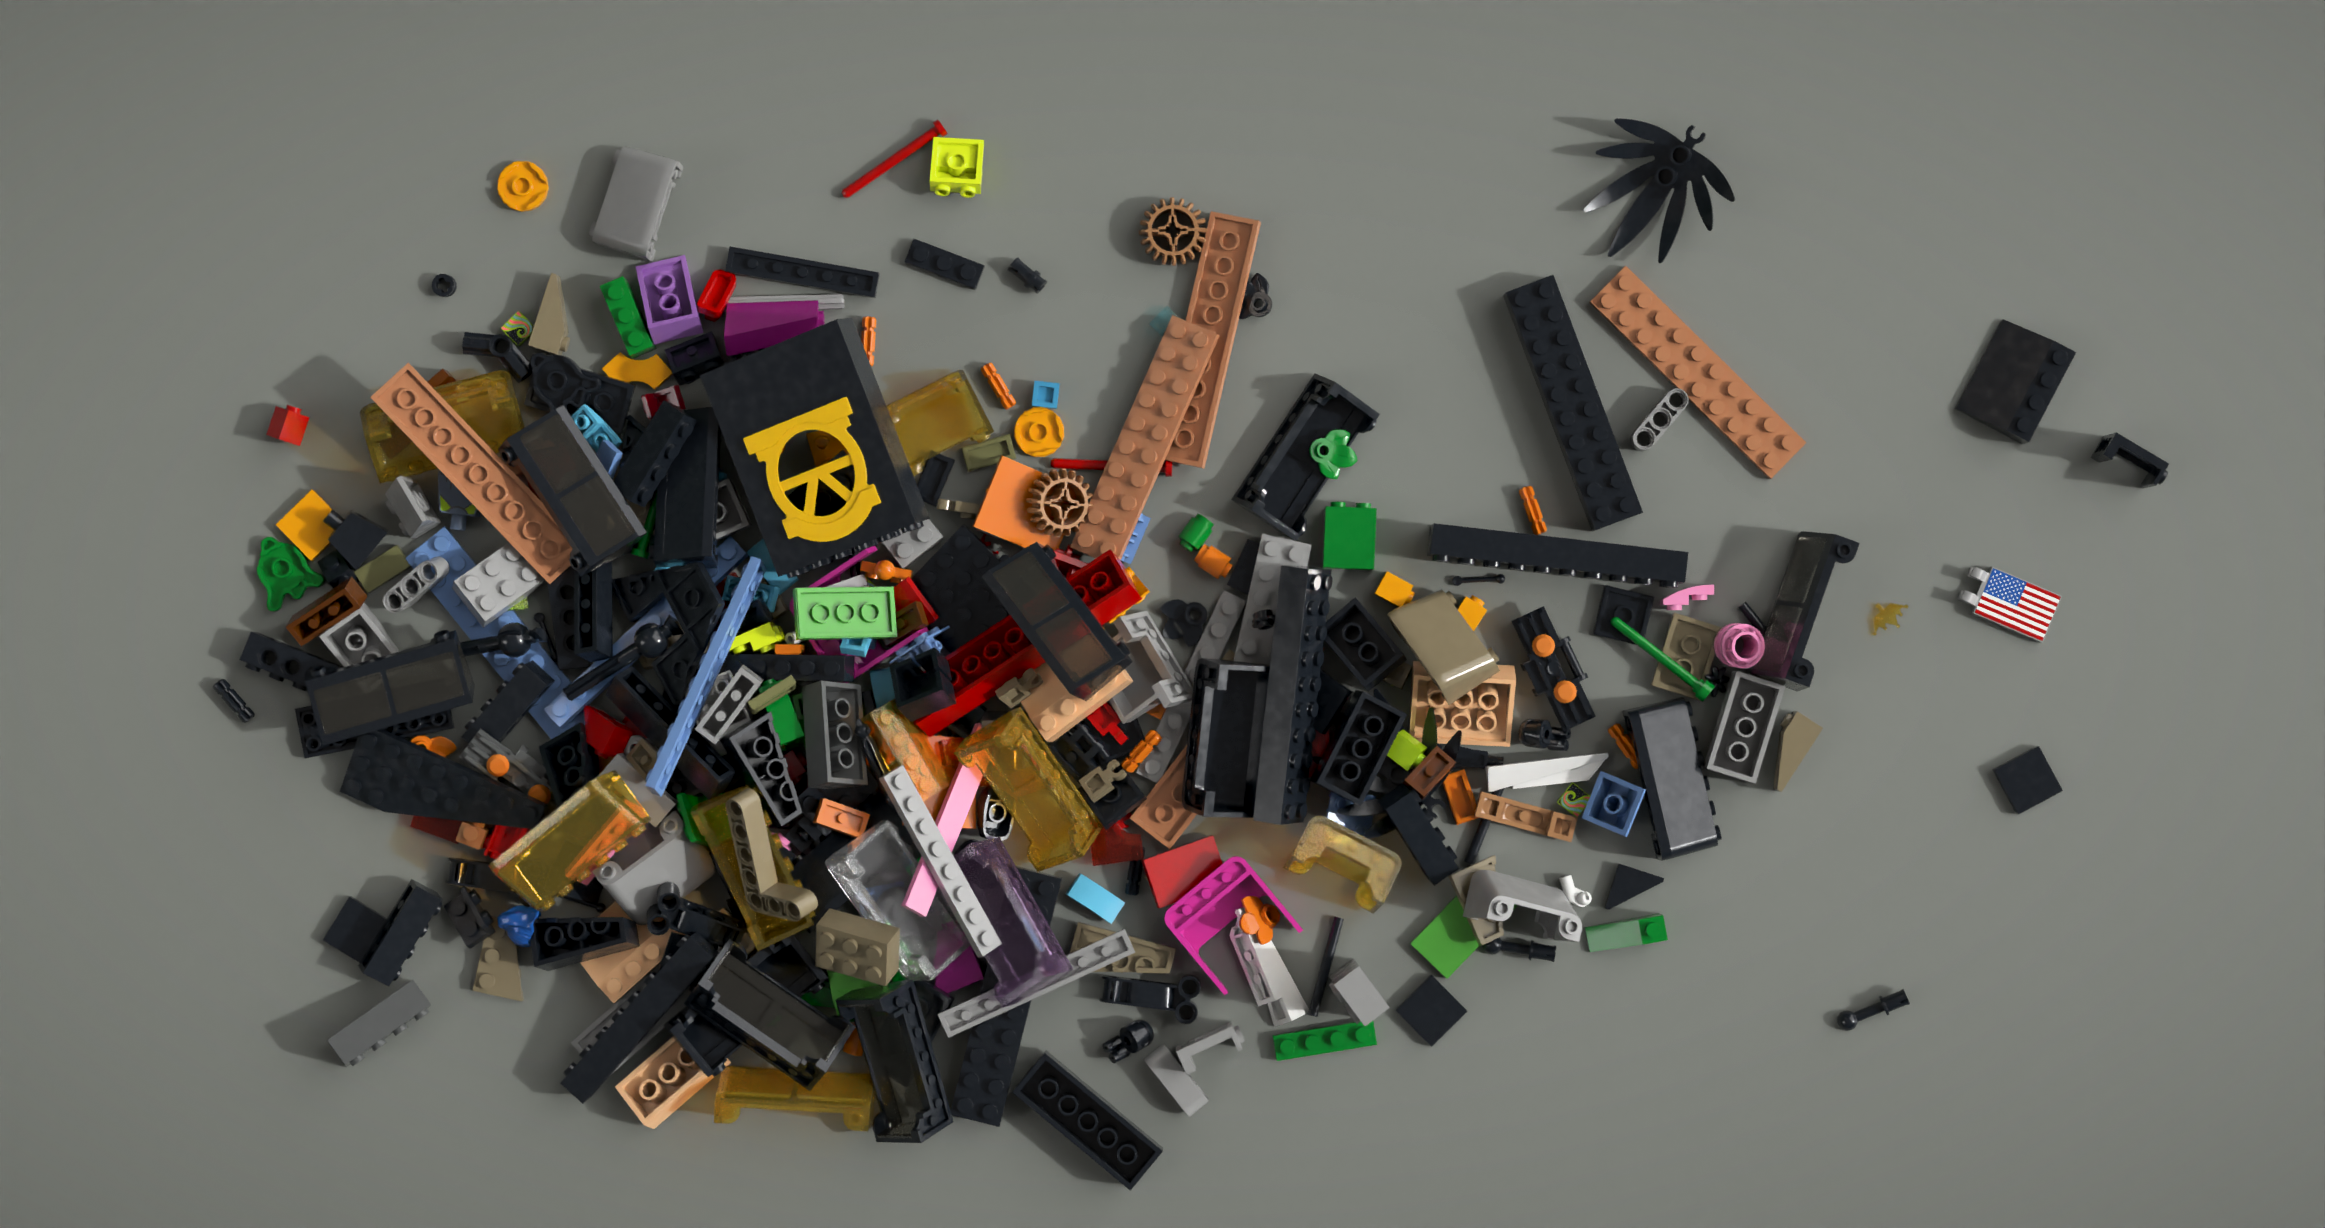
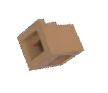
M463 821L455 841L478 850L483 849L484 841L487 835L491 833L493 824Z

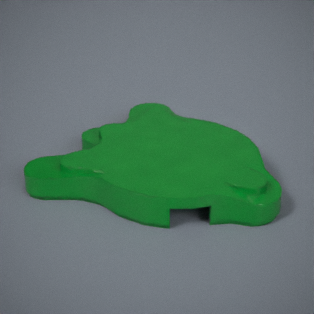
M266 537L262 540L257 575L268 593V610L279 611L282 608L286 594H290L292 598L299 600L303 597L308 587L323 586L325 577L310 567L307 557L298 547L279 542L274 537Z

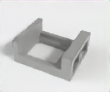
M1229 1022L1176 1046V1053L1186 1075L1196 1071L1192 1055L1229 1038L1233 1039L1238 1051L1243 1050L1241 1043L1245 1042L1239 1026L1234 1027L1232 1022Z

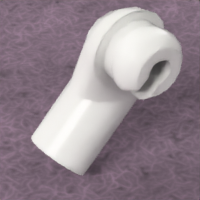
M1572 875L1559 878L1562 890L1570 903L1578 907H1585L1590 904L1592 900L1591 894L1575 888Z

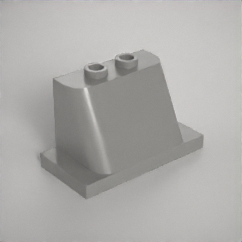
M1148 611L1120 616L1113 621L1119 633L1112 639L1117 643L1122 641L1131 652L1128 656L1133 661L1125 670L1134 682L1108 700L1122 723L1125 724L1133 721L1162 703L1164 708L1191 702L1193 687Z

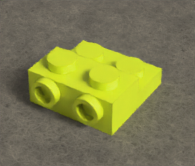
M933 137L930 191H935V194L938 196H948L950 192L960 193L961 196L966 198H972L975 194H981L984 140Z
M768 622L736 636L729 652H733L734 655L742 654L751 650V645L754 651H761L762 654H767L775 650V644L785 640V634L781 626Z

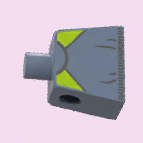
M438 471L439 510L441 513L452 514L450 529L465 531L467 516L480 517L481 512L441 471Z

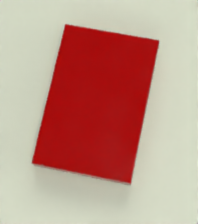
M1213 835L1141 860L1157 908L1176 903L1222 864Z

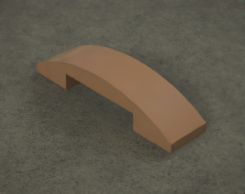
M1482 791L1480 792L1474 816L1568 842L1572 841L1578 819Z

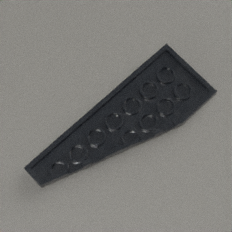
M384 729L358 736L340 792L383 812L536 830L541 827L548 807L547 803Z

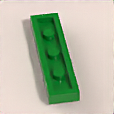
M1373 1021L1366 1026L1362 1022L1358 1024L1350 1022L1273 1035L1277 1061L1377 1045Z

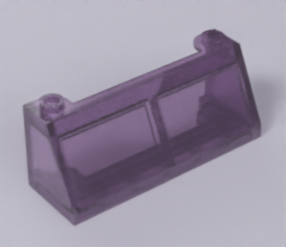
M1000 837L970 843L954 855L955 860L1002 943L985 955L999 980L994 986L995 997L1002 1007L1017 1004L1073 970ZM938 886L937 891L942 893Z

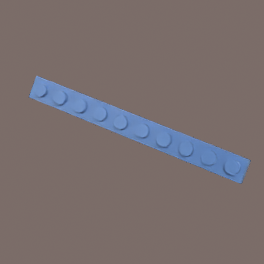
M731 536L716 548L718 568H706L715 586L749 556ZM666 597L660 600L613 644V656L634 643L635 632L641 626L648 623L662 626L669 614L677 620ZM608 659L595 661L577 679L584 676L594 668L598 667ZM635 661L572 701L562 692L543 710L563 729L584 710L586 705H589L611 685L616 675L628 669Z
M751 556L749 562L744 565L741 572V580L738 586H735L732 590L728 608L723 610L720 618L721 623L717 631H714L710 638V647L707 653L701 657L697 675L691 679L689 692L685 700H682L679 705L678 716L675 722L668 728L666 742L664 746L659 748L657 761L653 769H650L646 776L645 786L652 794L662 797L767 570L759 558Z

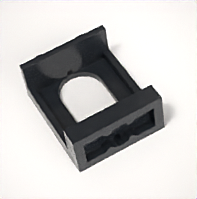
M2117 432L2103 436L2091 456L2092 459L2100 463L2112 460L2115 454H2118L2148 473L2140 485L2141 488L2160 485L2168 475L2166 469L2169 463Z

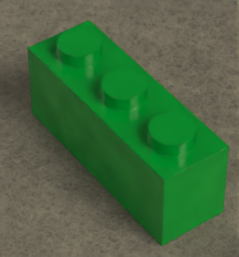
M622 276L601 285L600 289L629 356L635 359L657 349L628 280Z

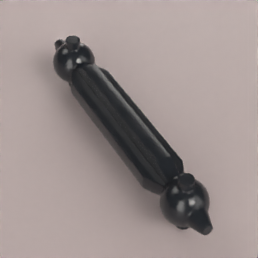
M856 719L854 732L861 738V747L880 790L885 794L884 801L897 811L879 780L880 777L888 773V769L875 739L869 735L871 729L860 719Z

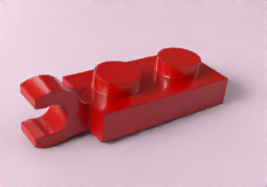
M1107 702L1086 717L1103 737L1110 732L1120 745L1128 740V737L1117 726L1121 722L1119 716Z

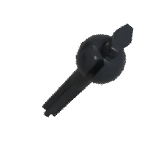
M670 614L662 626L655 623L641 626L635 632L633 644L563 688V692L572 701L642 655L647 658L661 656L669 646V637L684 634L681 626Z
M511 622L504 625L496 636L460 642L465 657L501 650L502 654L517 658L526 654L531 644L536 643V641L548 642V637L542 628L536 627L533 630H528L526 626L520 623ZM447 652L423 659L422 663L427 664L454 659L453 652Z

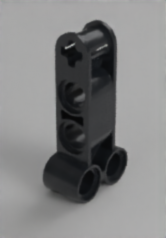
M449 857L451 864L449 878L445 881L447 884L516 893L520 903L527 907L536 906L542 903L545 898V890L538 884V881L548 875L549 866L542 858L529 859L522 867H511L505 864ZM534 862L540 865L541 872L537 877L533 876L530 872V866ZM529 888H533L537 892V899L534 902L527 899L526 892Z
M665 882L658 887L657 904L650 906L646 913L648 930L654 935H663L669 928L689 936L698 932L710 944L721 948L724 947L729 939L740 943L744 934L750 930L749 925L740 919L681 898L679 887L672 882ZM671 895L674 896V899L665 900L663 897ZM656 917L664 918V920L660 922L653 921V919Z
M1184 975L1178 984L1102 976L1105 980L1103 996L1100 998V1002L1175 1011L1177 1020L1183 1024H1190L1197 1018L1198 1007L1190 1000L1196 997L1201 989V982L1195 975ZM1193 980L1197 985V989L1193 993L1185 992L1182 988L1184 981ZM1112 982H1114L1113 997L1111 998ZM1184 1005H1189L1193 1008L1194 1014L1190 1018H1183L1179 1013V1009Z

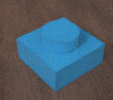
M1034 381L1032 407L1057 409L1060 383Z

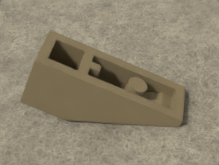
M551 273L528 346L554 355H562V352H566L569 347L570 338L567 337L569 331L561 279L558 275Z
M1793 711L1792 714L1787 713L1780 724L1783 728L1779 733L1773 789L1778 792L1783 791L1823 729L1798 711Z

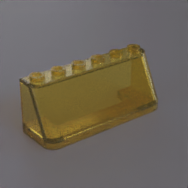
M494 371L432 387L495 454L499 453V447L507 438L525 428L512 379L507 371ZM376 403L368 404L361 409L360 417L364 437L380 483L392 482L399 476L419 475L426 471L438 469ZM529 440L523 443L524 446L529 445Z
M616 770L598 776L587 783L489 865V868L494 875L537 911L542 909L545 912L556 904L554 899L557 896L563 897L574 889L573 883L577 880L582 882L592 874L590 870L595 865L599 868L609 861L610 857L608 855L611 852L615 851L617 853L628 845L627 839L631 836L636 838L647 829L645 825L652 819Z
M747 784L692 806L691 814L701 835L705 836L747 923V930L757 951L814 925L812 917H815L816 913L813 910L800 920L791 921L755 912L747 904L726 811L727 800L746 788H750ZM755 787L751 788L758 794ZM764 810L763 815L778 882L803 888L799 879L794 880L791 874L794 867L788 856L783 857L780 851L783 844L777 833L772 834L769 828L772 821L767 811Z

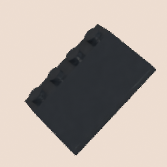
M2002 319L1955 409L2021 444L2028 443L2076 352L2052 339Z

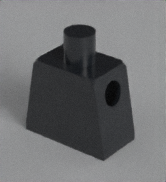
M332 509L323 520L324 523L334 530L328 540L356 570L388 533L385 527L353 510L343 518Z

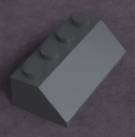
M818 681L802 686L808 788L836 789L868 785L866 756L861 747V738L854 732L856 719H860L863 722L861 685Z

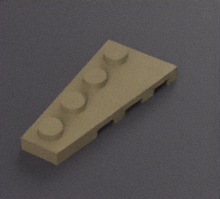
M1078 922L1070 953L1116 932ZM1128 935L1135 953L1094 971L1170 973L1176 948Z

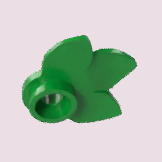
M1332 430L1328 432L1325 438H1318L1310 445L1309 453L1311 458L1319 464L1320 472L1327 478L1338 479L1340 468L1350 467L1357 462L1355 452L1347 446L1350 433L1346 430ZM1321 446H1324L1326 449L1324 455L1320 454L1319 449Z

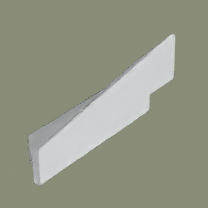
M1597 753L1486 766L1488 792L1512 786V789L1587 781L1590 780L1605 759L1609 757V754Z
M1244 907L1235 911L1237 915L1236 925L1231 928L1229 936L1258 1006L1268 1003L1274 1027L1307 1014L1309 1008L1272 940L1267 944L1261 945L1256 934H1245L1240 929L1239 920L1246 911Z

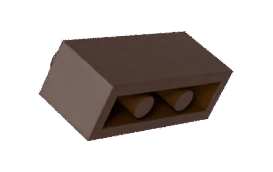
M350 577L292 615L286 628L302 647L360 609L367 595L354 578Z

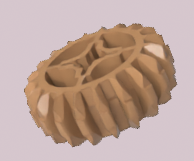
M1170 197V205L1167 206L1165 200L1161 199L1160 209L1153 203L1151 208L1154 213L1144 212L1145 217L1149 221H1140V225L1147 227V229L1139 230V235L1147 236L1140 243L1141 245L1150 244L1145 252L1149 254L1154 250L1155 254L1152 257L1154 261L1160 255L1163 256L1162 265H1166L1167 258L1172 259V266H1176V258H1180L1183 265L1186 264L1185 255H1188L1191 260L1195 259L1192 250L1194 249L1199 253L1202 251L1197 242L1202 244L1206 242L1204 237L1199 236V234L1207 233V228H1199L1200 225L1206 222L1205 218L1197 220L1196 217L1201 214V211L1198 209L1192 213L1191 210L1194 204L1191 202L1184 208L1183 198L1179 200V205H1174V197ZM1169 212V220L1165 226L1152 228L1155 221L1161 215ZM1176 212L1185 215L1191 221L1193 227L1180 225L1177 222ZM1171 220H1174L1175 229L1180 231V234L1176 233V237H1174V244H1172L1170 233H1166V230H1170L1172 225ZM1194 235L1191 243L1186 248L1177 251V243L1180 238ZM1152 236L1167 239L1170 251L1160 248Z
M1060 468L1058 472L1056 469H1051L1049 475L1042 473V481L1034 480V484L1037 486L1036 489H1028L1033 494V497L1026 499V502L1032 503L1027 512L1035 513L1030 520L1034 523L1038 522L1036 528L1039 530L1044 529L1047 535L1053 533L1054 536L1060 537L1063 533L1064 536H1070L1071 530L1073 532L1079 531L1078 524H1086L1083 518L1085 515L1088 516V507L1094 506L1088 502V499L1094 496L1093 493L1086 492L1090 485L1083 483L1084 477L1076 476V472L1072 470L1067 473L1066 469ZM1056 484L1052 494L1048 497H1045L1048 490ZM1067 484L1074 490L1076 500L1071 499L1069 496ZM1061 499L1063 501L1069 502L1068 504L1063 503L1062 506H1058L1057 504L1051 503L1058 502V500ZM1044 505L1050 507L1053 522L1047 517ZM1075 508L1072 515L1067 519L1068 512Z

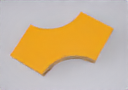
M620 352L602 368L609 377L629 383L643 382L650 385L654 390L673 375L671 369L657 354L645 360H634Z

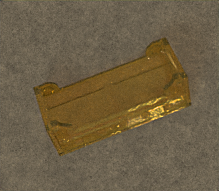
M1021 707L1008 712L964 738L954 752L959 762L966 768H971L975 765L978 767L1028 838L1030 844L1027 850V857L1037 872L1083 857L1103 828Z
M728 1065L721 1072L715 1096L714 1123H733L739 1118L741 1108L843 1113V1121L847 1128L853 1131H869L873 1124L875 1091L869 1073L827 1071L813 1089L809 1091L777 1068Z

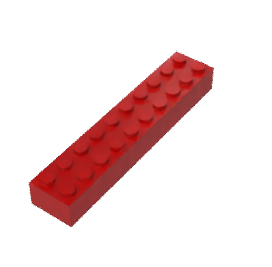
M1111 549L1066 578L1102 625L1142 600L1125 566ZM1055 585L1022 607L1036 624L1063 608L1069 602ZM1070 608L1039 627V630L1058 654L1091 633V630L1074 608ZM1009 615L945 657L949 662L952 677L950 682L953 684L956 704L915 720V723L931 737L996 695L995 691L1003 686L1005 682L1013 677L1020 679L1029 668L1034 670L1046 661L1012 616Z

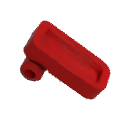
M721 269L715 270L712 273L697 302V311L704 314L705 319L716 322L721 317L736 288V276Z

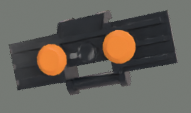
M1544 606L1511 621L1529 658V661L1520 664L1523 671H1527L1534 686V689H1532L1535 697L1543 693L1546 694L1563 732L1596 717L1580 684V681L1588 678V675L1583 672L1569 643L1571 641L1570 637L1567 636L1561 640L1559 639ZM1561 647L1575 678L1567 680L1554 653L1555 648Z

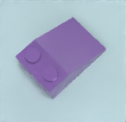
M685 255L636 266L648 329L654 345L703 333Z

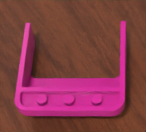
M876 546L864 549L807 588L827 587L841 582L840 577L843 572L878 549ZM792 598L790 601V610L794 616V603ZM925 627L889 650L883 649L877 640L875 649H868L866 657L842 654L840 651L842 639L809 641L818 655L854 656L855 679L894 655L903 646L914 642L915 638L929 630Z
M1239 856L1227 859L1169 907L1164 916L1167 927L1224 995L1228 993V989L1200 957L1199 949L1237 917L1235 911L1243 907L1241 900L1244 897H1270L1299 933L1303 931L1302 927L1247 861Z

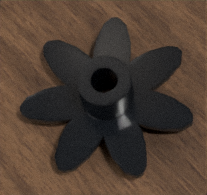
M1714 665L1712 674L1705 675V679L1715 686L1711 691L1713 698L1718 694V690L1721 693L1726 691L1723 683L1729 682L1730 678L1724 676L1727 670L1725 666L1719 670Z

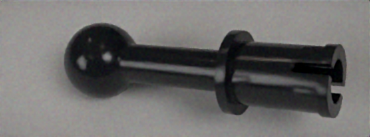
M1499 937L1482 945L1483 950L1492 955L1497 954L1499 951L1529 955L1528 960L1534 958L1555 961L1556 946L1534 943V940H1531V944L1527 945L1502 941Z
M1904 989L1884 998L1879 996L1881 1002L1854 1013L1848 1010L1841 1012L1837 1018L1839 1027L1845 1031H1850L1861 1020L1883 1011L1890 1015V1011L1909 1005L1910 1002Z

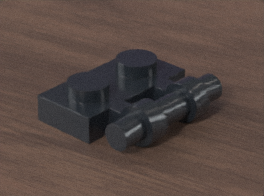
M1081 721L1073 727L1075 732L1072 735L1067 731L1054 742H1050L1045 746L1079 784L1078 780L1099 766L1093 759L1095 755H1098L1103 761L1111 755L1105 748V743L1102 740L1098 741L1089 731L1091 728ZM1081 737L1091 747L1088 752L1077 742Z

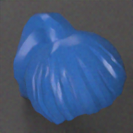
M517 905L498 916V926L507 931L509 939L514 944L521 947H530V939L534 932L533 923L536 918L539 919L541 912L534 907Z

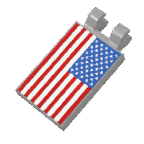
M1975 566L1974 568L1971 567L1967 576L1980 581V587L1976 595L1967 590H1961L1957 600L1974 606L1971 614L2043 643L2062 596L1993 566L1989 568L1988 572Z

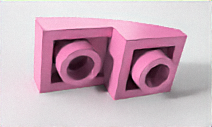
M1701 585L1676 591L1661 599L1660 605H1667V610H1682V605H1689V595H1692V600H1707V595H1714V585Z

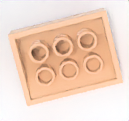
M1092 632L1058 654L1071 672H1074L1080 680L1112 661L1110 655ZM1045 662L1034 669L1036 674H1040L1043 683L1036 688H1031V694L1022 700L1021 703L1045 741L1054 742L1134 681L1124 669L1090 699L1084 701L1070 694ZM1115 665L1086 683V685L1092 691L1117 670L1120 665Z
M1413 661L1409 734L1422 743L1425 720L1429 708H1432L1437 725V743L1447 744L1458 730H1461V745L1510 747L1516 687L1515 666L1497 665L1500 670L1499 672L1448 705L1441 695L1442 692L1434 684L1419 661Z
M616 901L598 916L624 917L632 920ZM657 917L653 921L660 922L664 920V918ZM636 924L639 947L580 963L596 985L613 1003H616L661 963L671 932L683 933L669 928L663 935H654L648 930L647 924Z

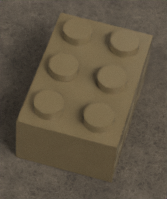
M829 908L816 924L815 966L887 986L899 970L900 928Z

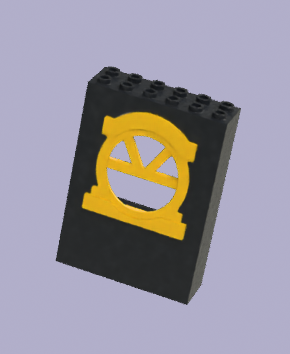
M852 318L836 319L700 375L778 577L786 574L788 579L799 576L812 569L832 563L833 560L855 554V549L858 552L878 545L877 539L881 543L900 536V530L904 534L924 526L922 521L930 519ZM820 430L829 433L837 438L849 453V455L784 481H779L778 463L782 449L788 440L800 432ZM854 465L855 483L853 491L848 490L830 473ZM819 479L846 501V504L840 510L831 515H814ZM808 482L805 507L801 511L789 501L785 491Z

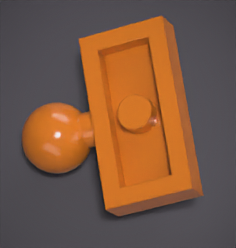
M881 560L878 563L862 561L860 571L866 572L865 577L878 580L890 579V582L898 584L908 576L912 578L914 572L894 567L893 563L889 560Z

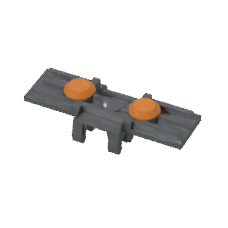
M480 728L459 757L481 774L498 781V777L503 776L527 795L547 803L548 807L543 819L559 829L562 821L549 779L545 776L547 772L544 763L541 764L528 755L527 751L529 748L522 744L515 754Z

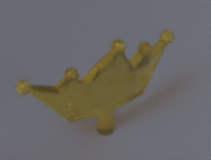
M1877 603L1875 606L1879 609L1880 613L1874 617L1873 635L1877 634L1876 631L1879 627L1887 630V627H1885L1886 623L1899 628L1900 625L1897 623L1896 615L1903 616L1900 609L1908 608V605L1890 603L1887 607L1883 608L1880 603Z

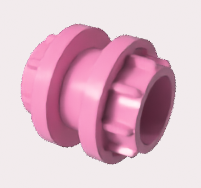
M1731 623L1721 628L1717 633L1714 641V650L1716 656L1723 664L1736 668H1749L1757 664L1762 658L1765 642L1760 631L1754 626ZM1741 636L1744 641V648L1738 655L1735 651V643Z

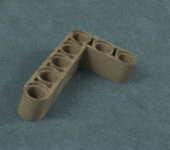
M746 788L727 800V816L745 897L749 907L755 912L791 921H798L815 910L818 906V901L813 892L805 888L778 882L758 794L753 789Z

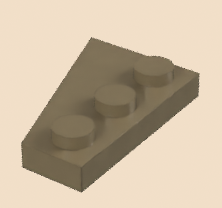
M1495 855L1448 876L1463 911L1473 874L1479 870L1495 871ZM1467 918L1479 946L1504 935L1503 921Z
M492 916L494 920L492 926L496 932L483 941L472 991L524 1001L521 988L518 945L509 939L506 930L498 926V917Z

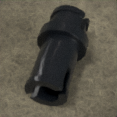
M1018 257L1008 268V271L1024 282V286L1027 289H1033L1036 294L1047 283L1046 280L1040 277V272L1037 270L1033 271Z

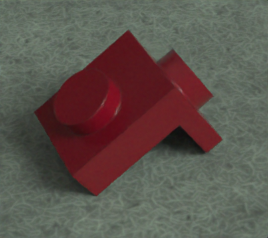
M673 385L655 393L641 396L643 410L649 420L653 418L663 400L680 407L682 410L686 409L679 385Z

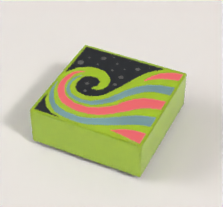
M518 310L501 329L520 347L531 336L534 325Z
M1571 782L1557 800V803L1578 818L1587 806L1590 795Z

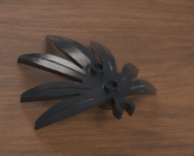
M1616 118L1614 121L1621 128L1642 139L1654 141V144H1617L1596 151V154L1622 159L1654 156L1655 159L1614 181L1600 192L1583 210L1584 212H1589L1608 205L1627 195L1654 175V178L1638 196L1621 223L1609 249L1608 257H1612L1622 250L1648 225L1673 188L1674 192L1666 211L1659 245L1658 262L1663 263L1676 239L1682 222L1688 181L1692 183L1696 206L1708 231L1713 229V207L1703 175L1712 188L1725 199L1734 202L1735 196L1729 182L1720 169L1707 157L1693 149L1696 144L1703 142L1706 138V133L1704 132L1697 139L1692 137V131L1695 129L1694 125L1688 127L1686 139L1682 142L1670 132L1656 125L1639 120Z
M1374 689L1375 698L1390 705L1379 690ZM1432 708L1428 710L1422 735V744L1427 747L1423 753L1426 757L1437 746L1438 740L1436 719ZM1341 713L1337 715L1333 722L1336 728L1343 716ZM1458 730L1443 749L1454 761L1457 759L1461 745V730ZM1313 756V761L1318 764L1321 757ZM1386 756L1379 773L1387 778V780L1385 781L1376 776L1369 790L1388 794L1401 785L1416 767L1407 771L1390 757ZM1451 770L1418 803L1420 807L1423 804L1427 807L1433 819L1438 817L1432 810L1435 805H1440L1443 809L1447 807L1442 800L1434 799L1431 795L1443 784ZM1379 799L1363 801L1361 806L1356 804L1347 805L1337 810L1339 814L1348 816H1373L1385 813L1378 802ZM1385 816L1374 823L1362 837L1365 840L1388 834L1396 829L1388 816Z

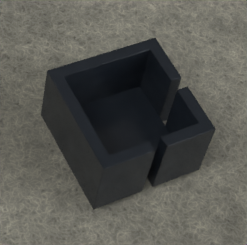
M936 648L915 655V660L926 671L925 673L911 658L889 666L897 709L910 722L956 704L953 684L950 682L952 677L949 662Z

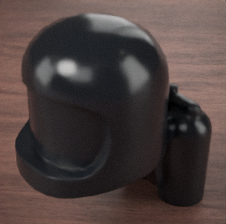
M1527 719L1520 725L1518 736L1521 743L1527 747H1547L1549 750L1567 751L1569 748L1567 739L1571 737V730L1568 729L1563 732L1560 727H1551L1548 720Z
M1135 1020L1122 1027L1120 1035L1103 1043L1102 1046L1106 1053H1110V1061L1117 1063L1128 1057L1130 1053H1137L1149 1046L1153 1041L1154 1032L1148 1022Z

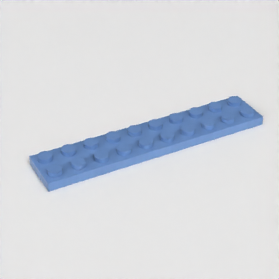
M444 526L405 558L413 569L420 563L434 557H442L448 562V575L433 587L431 591L471 640L496 636L504 625L511 622L526 626L512 608L484 628L480 625L452 589L453 582L477 564L447 527ZM431 566V570L435 574V569ZM536 641V643L531 644L528 652L517 658L502 654L501 650L483 653V656L504 681L507 680L509 682L514 677L512 672L520 663L526 664L532 660L555 680L529 710V713L550 739L580 722L585 725L584 710L563 729L543 710L563 692V688L572 682L562 670H559L558 664L551 659V656L540 642Z

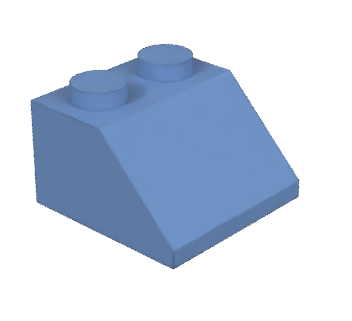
M1600 771L1582 819L1627 837L1646 789Z

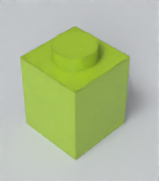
M1403 729L1398 732L1387 756L1409 771L1413 767H1417L1426 758L1423 753L1427 747Z

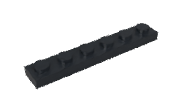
M731 246L729 247L725 272L871 298H876L880 277L879 272Z

